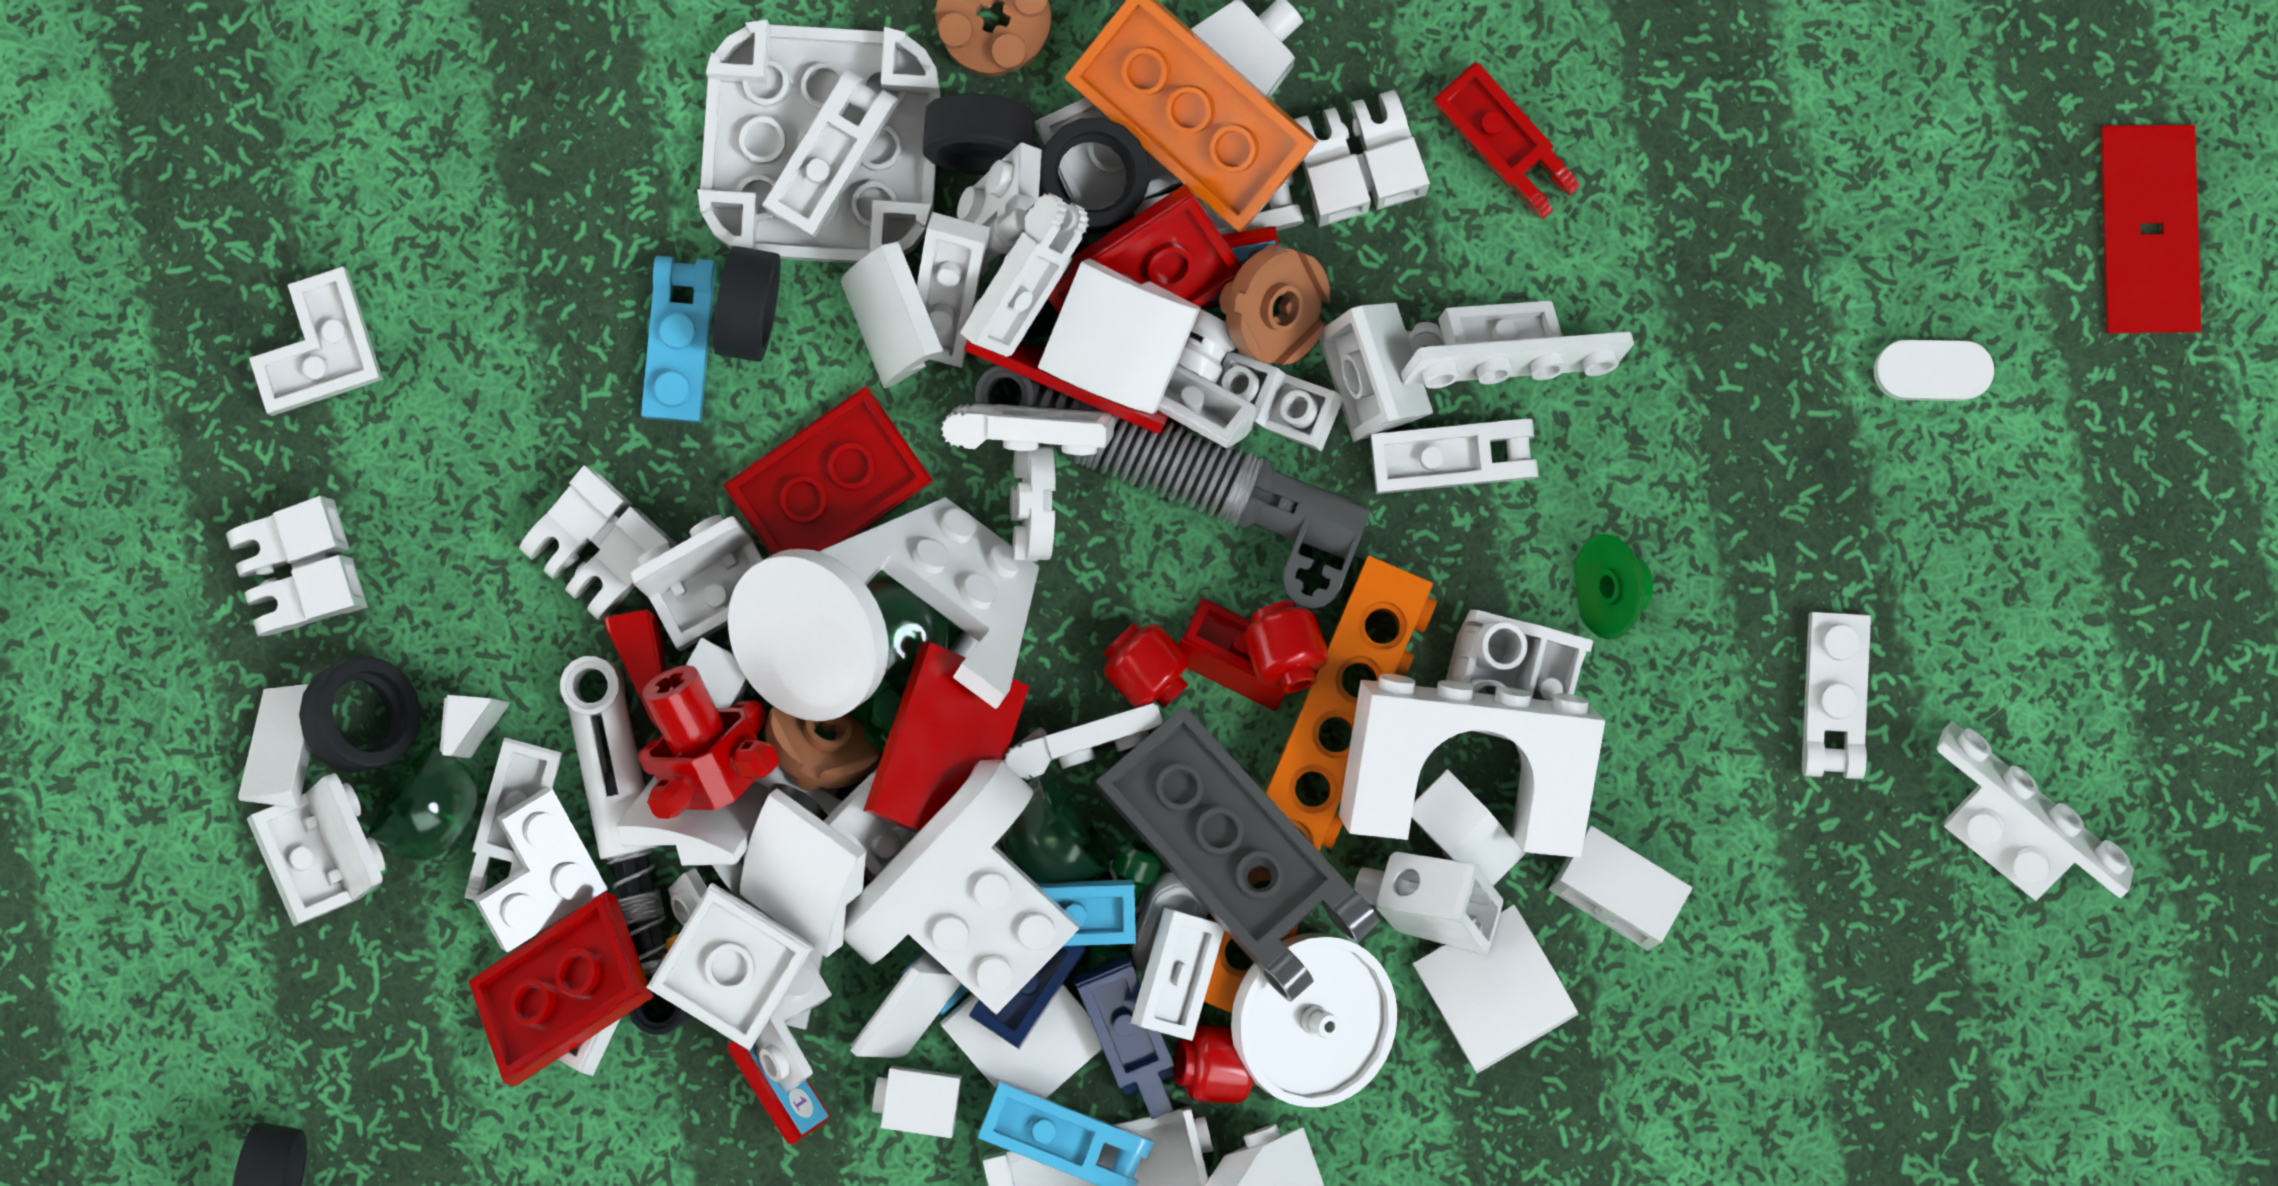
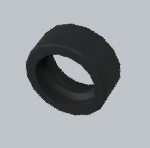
M963 93L936 98L926 106L923 156L932 164L947 170L964 174L986 175L997 160H1002L1021 142L1033 146L1035 114L1024 104L991 94Z
M1080 118L1062 126L1044 146L1041 153L1039 197H1042L1044 193L1047 195L1051 193L1062 198L1063 202L1070 205L1072 202L1064 196L1058 183V168L1062 157L1072 147L1081 143L1097 142L1110 147L1120 156L1126 169V185L1122 196L1113 205L1102 210L1084 209L1088 213L1087 218L1089 220L1087 224L1089 226L1086 227V233L1084 232L1083 234H1103L1124 224L1142 204L1150 183L1149 160L1140 140L1124 125L1105 118Z
M739 246L731 247L723 269L715 311L713 349L716 355L756 362L763 360L771 336L778 299L781 269L780 255L778 253Z
M367 656L348 659L331 665L314 676L302 695L299 718L303 737L317 758L330 768L348 773H357L390 765L405 755L418 736L421 711L417 692L406 674L388 661ZM357 680L367 683L377 691L385 705L388 720L385 737L381 743L373 748L363 750L355 748L342 737L335 725L333 715V703L338 688L347 682Z
M263 1122L253 1124L240 1151L232 1186H302L307 1156V1138L302 1129Z

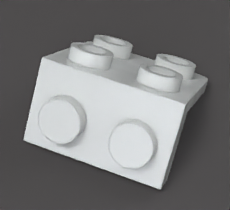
M715 515L701 521L689 531L690 539L672 549L668 544H663L649 550L637 559L639 567L629 573L633 584L650 599L676 649L680 652L699 642L701 637L706 638L728 625L729 604L737 583L751 567L764 560L750 534L734 516L723 520L721 515Z
M336 773L321 778L311 789L302 794L298 808L274 805L247 818L294 927L355 902L382 883L381 871L385 869V863L381 850L372 837L365 838L357 819L361 815L358 798L349 783L342 784Z

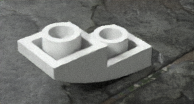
M1232 351L1227 352L1222 363L1223 371L1216 384L1257 406L1253 425L1322 452L1344 398L1335 391L1287 375L1277 367Z

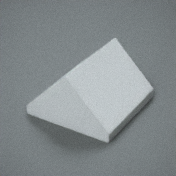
M1397 303L1361 305L1351 308L1323 328L1319 341L1336 392L1344 398L1341 407L1353 442L1369 438L1371 434L1382 433L1433 414L1424 384H1403L1401 372L1414 354Z

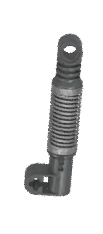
M999 365L984 372L976 385L975 397L977 404L991 405L989 395L992 387L999 381L1010 380L1017 383L1022 390V399L1018 406L1105 412L1080 400L1070 398L1064 393L1055 392L1056 390L1050 387H1042V384ZM1112 415L1114 416V436L1106 448H1097V453L1093 455H1071L1065 453L1068 460L1075 461L1076 464L1080 463L1081 466L1086 465L1087 469L1091 467V470L1096 469L1102 454L1105 453L1106 455L1100 469L1101 474L1106 473L1107 469L1110 468L1111 478L1115 477L1117 472H1121V482L1126 480L1127 475L1131 476L1129 481L1131 486L1136 483L1137 479L1141 480L1139 484L1141 490L1149 483L1150 494L1159 487L1160 497H1163L1166 491H1169L1168 498L1170 501L1174 500L1176 495H1179V505L1184 504L1186 498L1189 499V509L1193 508L1196 502L1199 503V513L1206 506L1208 507V516H1212L1215 510H1217L1218 520L1222 519L1223 522L1233 523L1234 527L1238 525V527L1246 529L1255 525L1293 540V546L1283 569L1281 580L1283 590L1290 601L1299 607L1309 609L1325 606L1337 596L1371 511L1370 507L1276 471L1272 461L1264 459L1263 456L1258 457L1257 454L1253 455L1252 452H1249L1243 458L1242 448L1238 449L1235 454H1232L1233 445L1223 450V446L1219 444L1213 446L1214 441L1207 439L1206 443H1204V436L1198 434L1196 439H1194L1195 432L1192 429L1184 435V425L1179 426L1177 431H1174V421L1170 422L1167 427H1163L1160 435ZM1057 444L1056 447L1062 449V445ZM1301 543L1343 559L1340 570L1328 565H1322L1320 576L1328 580L1325 590L1320 588L1314 589L1311 596L1301 592L1303 582L1295 578L1298 569L1308 570L1314 561L1297 554Z

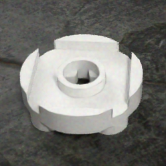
M1039 444L1038 449L1032 451L1014 450V477L1022 478V483H1018V486H1011L1010 520L1021 521V526H1014L1013 529L1014 561L1050 560L1052 556L1055 529V511L1052 510V491H1055L1054 451L1052 445Z

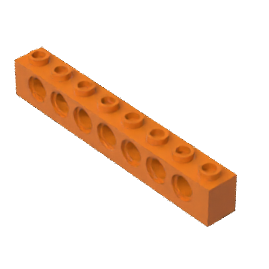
M1369 555L1362 564L1327 646L1328 662L1315 674L1317 682L1308 690L1265 790L1266 795L1318 851L1321 845L1332 849L1343 824L1336 810L1342 798L1350 743L1341 752H1331L1322 746L1318 736L1322 723L1331 718L1344 721L1348 725L1352 736L1358 698L1350 696L1344 690L1342 685L1343 672L1351 665H1362L1370 670L1374 681L1379 682L1381 674L1406 676L1414 658V654L1405 651L1412 632L1416 629L1424 633L1437 604V600L1428 597L1433 586L1432 582ZM1383 611L1394 618L1397 625V633L1391 642L1380 644L1368 637L1365 630V622L1369 614ZM1306 772L1318 773L1326 780L1328 785L1326 799L1315 807L1306 806L1301 803L1295 793L1297 780ZM1262 868L1252 869L1247 876L1248 882L1252 887L1257 882L1263 880L1270 881L1269 873ZM1211 916L1210 921L1217 922V921L1213 918V916ZM1299 925L1293 928L1280 941L1295 936ZM1224 930L1204 1002L1232 1013L1238 988L1250 967L1237 969L1228 964L1225 958V948L1232 937Z

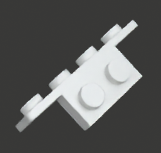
M1552 301L1446 308L1438 319L1445 345L1419 348L1402 370L1401 376L1404 385L1425 384L1427 388L1432 389L1446 387L1456 381L1479 380L1481 384H1495L1509 377L1532 375V378L1535 380H1547L1562 373L1583 371L1588 376H1599L1609 373L1618 367L1621 359L1634 345V340L1631 332L1562 336Z
M1952 721L1943 729L1937 745V751L1979 784L1946 819L1944 827L2035 901L2074 863L2078 864L2119 898H2122L2130 890L2134 868L2131 866L2126 853L2119 846L2108 840L2102 842L2084 827L2082 819L2073 809L2063 803L2055 804L2038 790L2034 779L2020 767H2009L1992 753L1989 743L1976 731L1969 728L1963 730Z
M695 868L684 872L668 888L673 913L683 926H685L707 890L705 883ZM753 903L749 905V906L753 907L754 909L758 910L759 912L763 913V914L766 915L767 917H769V918H771L772 920H774L772 917H770L769 915H767L765 912H763L761 909H759V908H758L757 906H755ZM810 956L805 960L755 1042L760 1050L759 1058L765 1073L770 1079L778 1082L785 1093L796 1088L813 1074L810 1065L785 1023L825 1002L832 996Z

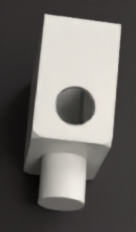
M1234 0L1191 28V30L1270 98L1294 65L1295 57L1282 42L1303 23V19L1287 0H1275L1258 17L1243 1Z
M1393 852L1389 856L1385 871L1367 867L1361 868L1354 890L1368 904L1376 906V909L1396 931L1484 955L1489 953L1504 902L1500 894L1475 864L1402 852Z

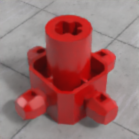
M689 665L675 667L661 673L643 689L642 696L662 734L659 739L651 740L638 753V760L643 770L649 775L656 776L658 780L652 788L647 801L653 815L657 818H675L685 810L720 809L735 802L756 779L765 778L778 766L779 758L774 747L767 742L759 741L757 738L767 716L761 704L756 700L740 701L731 708H716L698 670L694 666Z

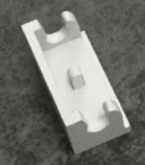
M1590 826L1585 834L1581 858L1567 857L1548 890L1649 951L1663 942L1693 887L1597 828Z

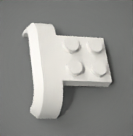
M980 760L974 766L968 779L951 799L863 889V892L846 905L843 940L872 965L888 954L909 934L997 1015L1079 930V923L994 845L1027 806L1034 790L1002 760Z

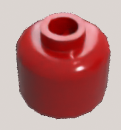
M1292 601L1276 602L1255 612L1251 617L1252 624L1244 632L1243 638L1257 680L1268 687H1282L1284 693H1296L1314 685L1317 682L1315 674L1327 664L1329 659L1328 649L1314 613L1304 607H1296Z
M1135 621L1102 653L1108 659L1103 669L1105 678L1134 708L1149 705L1156 701L1164 709L1189 685L1181 677L1189 667L1190 659L1188 654L1156 623L1146 624L1141 627Z
M1198 1025L1196 1026L1192 1041L1183 1038L1179 1039L1174 1054V1078L1178 1086H1184L1186 1094L1193 1101L1237 1104L1243 1102L1248 1097L1255 1083L1234 1048L1231 1026Z

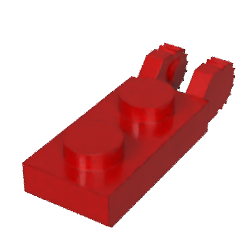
M1477 61L1471 64L1432 99V105L1507 188L1512 186L1516 194L1538 218L1544 219L1553 211L1547 197L1525 175L1538 162L1550 177L1552 183L1568 196L1580 187L1575 176L1552 151L1554 146Z

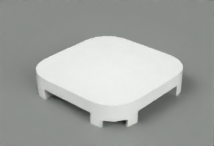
M768 20L745 22V27L726 37L715 53L711 52L705 73L708 78L701 185L700 189H697L700 212L714 236L730 249L732 246L768 251L778 253L780 259L856 264L879 246L899 241L904 256L914 251L926 235V229L934 210L936 165L923 156L926 106L934 99L941 97L937 68L927 51L908 37L906 32L884 27V31L770 25ZM850 69L864 78L863 84L877 93L885 90L898 98L899 102L891 118L879 132L815 238H812L765 210L762 204L843 73ZM850 104L842 117L859 126L866 113Z

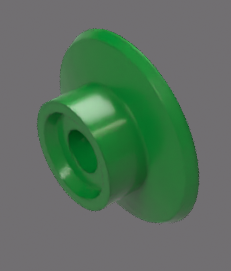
M1599 534L1584 544L1574 565L1580 617L1587 628L1596 636L1608 640L1617 639L1625 635L1635 625L1641 612L1648 607L1653 595L1651 571L1643 559L1636 556L1624 541L1613 535Z

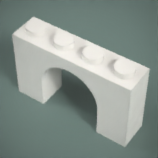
M1381 674L1379 682L1360 681L1339 810V818L1349 834L1408 840L1417 782L1426 759L1437 746L1448 738L1463 732L1481 730L1507 737L1514 742L1519 754L1521 773L1510 833L1511 837L1523 852L1581 858L1605 726V719L1589 705L1588 699L1565 693L1554 694L1553 701L1531 699V693L1512 687H1497L1495 695L1473 692L1474 688L1471 685L1449 680L1438 681L1437 688L1415 686L1414 679L1396 674Z

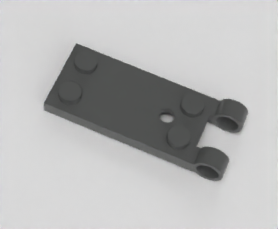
M1185 705L1095 781V788L1253 960L1277 993L1288 1002L1296 999L1314 982V979L1304 964L1280 940L1320 904L1325 908L1336 927L1354 943L1361 941L1380 924L1377 914L1368 902L1347 883ZM1254 868L1266 870L1270 875L1269 885L1262 889L1252 887L1248 882V873Z

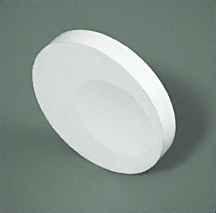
M789 549L775 553L757 563L737 583L731 596L728 610V632L731 647L746 679L771 705L796 718L810 721H826L847 714L864 703L876 691L887 667L889 648L887 629L881 610L872 593L850 568L837 559L818 551Z
M1307 933L1296 935L1281 942L1304 964L1312 975L1314 982L1296 999L1288 1002L1277 993L1265 979L1259 967L1253 963L1244 976L1234 1000L1231 1017L1232 1040L1240 1060L1254 1080V1083L1262 1090L1289 1104L1302 1107H1323L1341 1102L1353 1096L1364 1088L1381 1069L1391 1050L1395 1037L1397 1004L1392 983L1386 971L1367 950L1353 942L1331 934Z

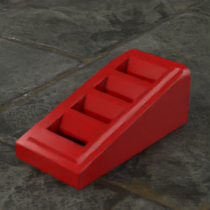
M646 609L605 617L603 619L606 630L651 722L658 728L642 696L645 686L656 676L668 670L658 615Z

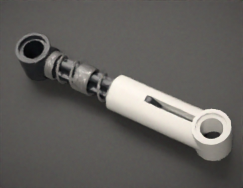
M583 656L572 661L564 669L560 679V692L568 706L600 860H608L607 864L614 867L617 882L613 885L612 889L619 892L620 900H618L641 965L645 967L644 973L649 984L662 963V955L667 953V939H665L662 926L666 916H664L665 912L663 911L665 908L662 907L663 903H661V890L654 888L651 875L655 865L649 863L647 856L652 853L650 849L657 848L658 846H622L616 828L617 823L645 789L625 696L626 681L621 670L614 663L596 656ZM599 670L606 677L608 689L601 700L595 703H588L581 696L579 684L586 673ZM599 716H602L605 733L610 751L612 766L614 772L609 773L606 755L601 737L599 722L597 718ZM646 1002L629 1013L632 1022L641 1031L651 1035H663L680 1028L690 1017L689 1013L675 1005V1011L668 1020H658L648 1012Z

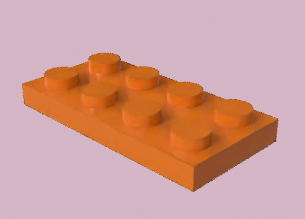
M1126 0L1064 77L1067 82L1113 122L1124 125L1140 140L1142 147L1183 184L1187 183L1192 192L1238 232L1244 231L1319 142L1158 0Z

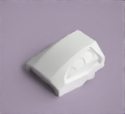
M1470 610L1457 634L1446 680L1471 685L1474 688L1473 692L1495 695L1497 687H1512L1531 693V699L1553 701V695L1557 693L1574 695L1586 652H1591L1593 640L1480 610ZM1481 730L1475 731L1511 741L1507 737L1494 732Z

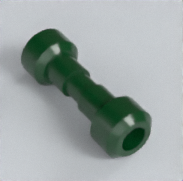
M1128 839L1119 843L1112 862V869L1117 875L1116 880H1134L1135 907L1140 904L1145 886L1156 882L1163 861L1144 841ZM1126 944L1085 945V952L1080 959V964L1085 972H1088L1127 955L1131 958V952Z

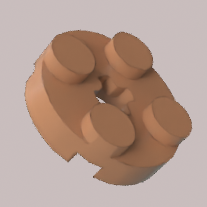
M937 0L935 12L940 41L952 60L963 69L985 77L1007 75V73L1017 71L1021 67H1026L1035 61L1045 48L1051 31L1052 17L1048 0ZM994 3L1003 5V15L1009 18L1010 22L1007 27L997 25L993 33L983 30L984 20L977 16L981 8L990 9Z
M1277 244L1266 246L1245 262L1235 276L1234 281L1227 283L1220 294V309L1226 314L1227 329L1234 346L1244 356L1267 364L1275 362L1285 365L1298 361L1313 348L1322 334L1326 322L1318 319L1321 313L1322 301L1330 303V286L1323 267L1314 257ZM1283 295L1279 303L1281 313L1278 317L1274 316V303L1278 296Z
M773 706L764 723L766 742L774 747L779 758L778 764L786 772L790 773L792 782L802 790L816 791L821 787L843 788L856 784L871 773L880 756V751H876L877 748L875 746H871L864 740V726L857 722L850 714L826 721H810L786 714ZM820 724L825 731L834 730L837 733L834 740H825L819 737L814 732L816 729L815 725Z

